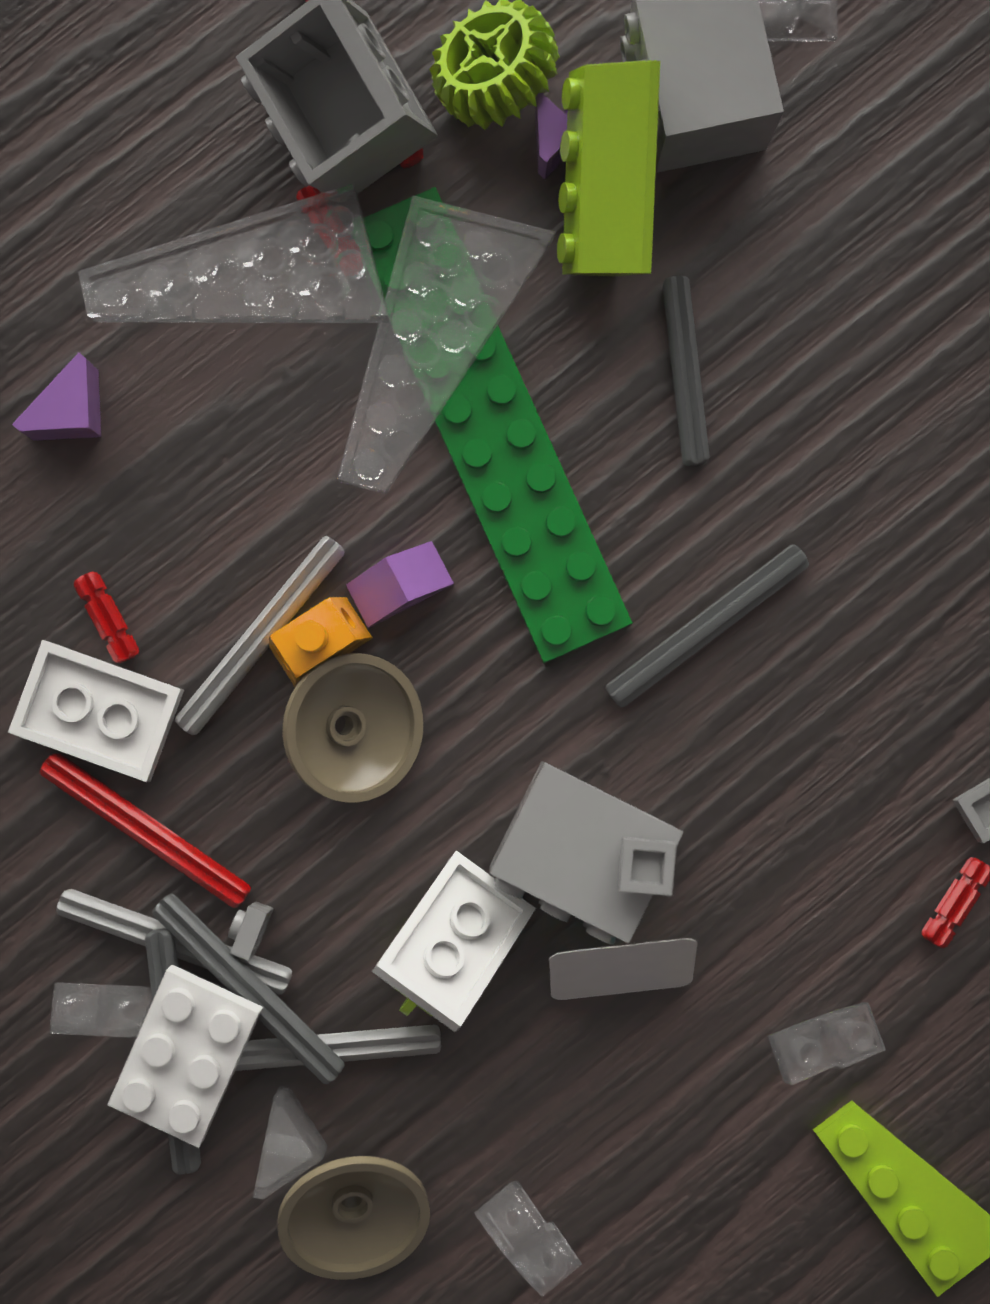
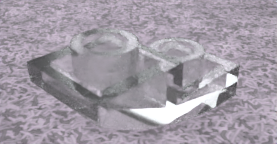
M54 982L49 1033L137 1037L152 1004L151 987Z
M868 1002L858 1003L814 1017L767 1036L784 1083L790 1085L797 1084L835 1066L844 1069L886 1050Z
M518 1181L510 1182L474 1213L511 1264L541 1296L549 1293L582 1265L553 1221L546 1223Z

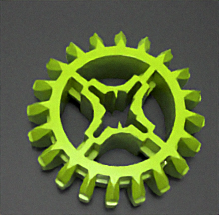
M485 0L481 10L477 12L468 8V17L461 22L453 21V31L450 34L441 35L442 47L432 52L435 60L434 64L429 68L433 80L432 86L435 89L436 96L447 112L453 115L456 120L459 119L461 122H464L468 127L476 123L485 130L492 121L503 127L508 116L514 115L521 119V110L527 105L537 107L535 98L538 93L549 92L548 79L557 75L555 62L560 58L556 45L557 42L554 38L555 34L541 12L537 11L534 6H528L522 0H515L513 3L508 0H499L495 6Z

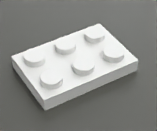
M42 640L8 733L141 781L151 782L184 690Z
M457 851L451 856L372 970L374 974L454 1032L462 1026L536 909L524 899L516 898L495 887V878Z
M171 965L164 974L108 1102V1106L199 1148L207 1135L263 1007Z

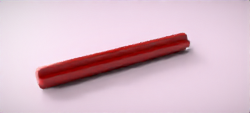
M52 753L43 763L40 769L41 776L230 907H239L249 895L251 887L248 883L61 754Z

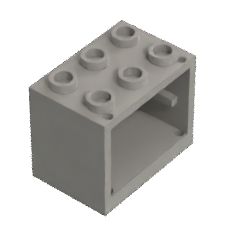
M308 0L236 56L245 73L241 77L245 89L256 102H262L269 115L265 119L269 131L280 144H286L293 157L289 161L293 173L305 187L310 185L318 189L325 196L329 194L347 202L438 137L368 13L352 0Z
M632 0L630 13L624 14L625 36H620L622 61H660L656 173L766 150L784 110L759 0Z
M541 761L490 864V874L496 877L494 880L496 882L495 887L519 899H522L525 892L539 898L538 903L541 905V910L564 922H568L570 915L583 920V926L587 928L586 932L605 943L613 945L616 938L629 943L653 894L622 892L618 890L622 837L676 842L677 846L683 831Z

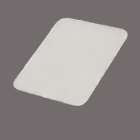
M676 939L554 954L549 959L551 997L558 1000L676 988L688 985L693 980L697 941L693 939Z

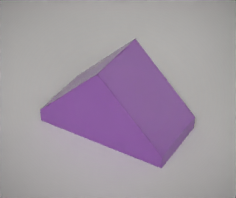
M78 353L12 425L32 440L101 437L99 370L81 353Z
M432 541L387 556L346 584L367 628L454 585Z

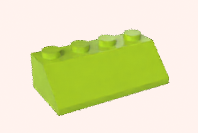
M645 60L586 64L570 71L569 78L564 81L562 106L564 110H568L567 131H564L561 137L560 155L562 161L566 162L565 182L561 184L558 199L560 212L564 213V233L560 234L557 243V258L559 263H563V275L628 276L651 274L660 61Z

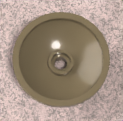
M347 653L334 656L308 671L294 688L287 703L283 719L285 752L291 767L299 779L321 796L348 803L368 801L394 788L406 776L415 762L423 736L421 703L412 683L400 669L387 660L361 653ZM343 716L345 728L338 733L335 724L337 719Z
M345 1157L330 1161L311 1170L290 1188L278 1212V1236L280 1244L289 1259L298 1267L311 1274L338 1280L365 1278L382 1273L398 1265L413 1253L427 1232L430 1221V1207L423 1184L406 1167L379 1157Z

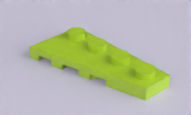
M851 1100L813 1129L937 1297L990 1257V1214Z

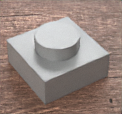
M990 778L952 800L979 843H985L990 840Z
M622 837L618 890L622 892L672 896L676 842Z
M255 901L248 906L246 912L238 910L228 933V938L235 940L230 954L249 961L257 953L274 908Z

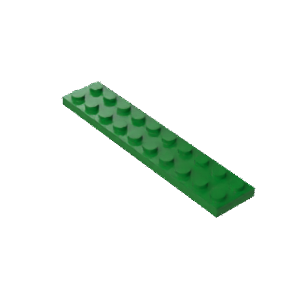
M436 187L348 224L350 234L363 253V262L543 664L633 624Z

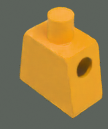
M330 597L270 635L269 648L294 687H296L302 677L314 667L334 656L351 653L373 637L347 597Z

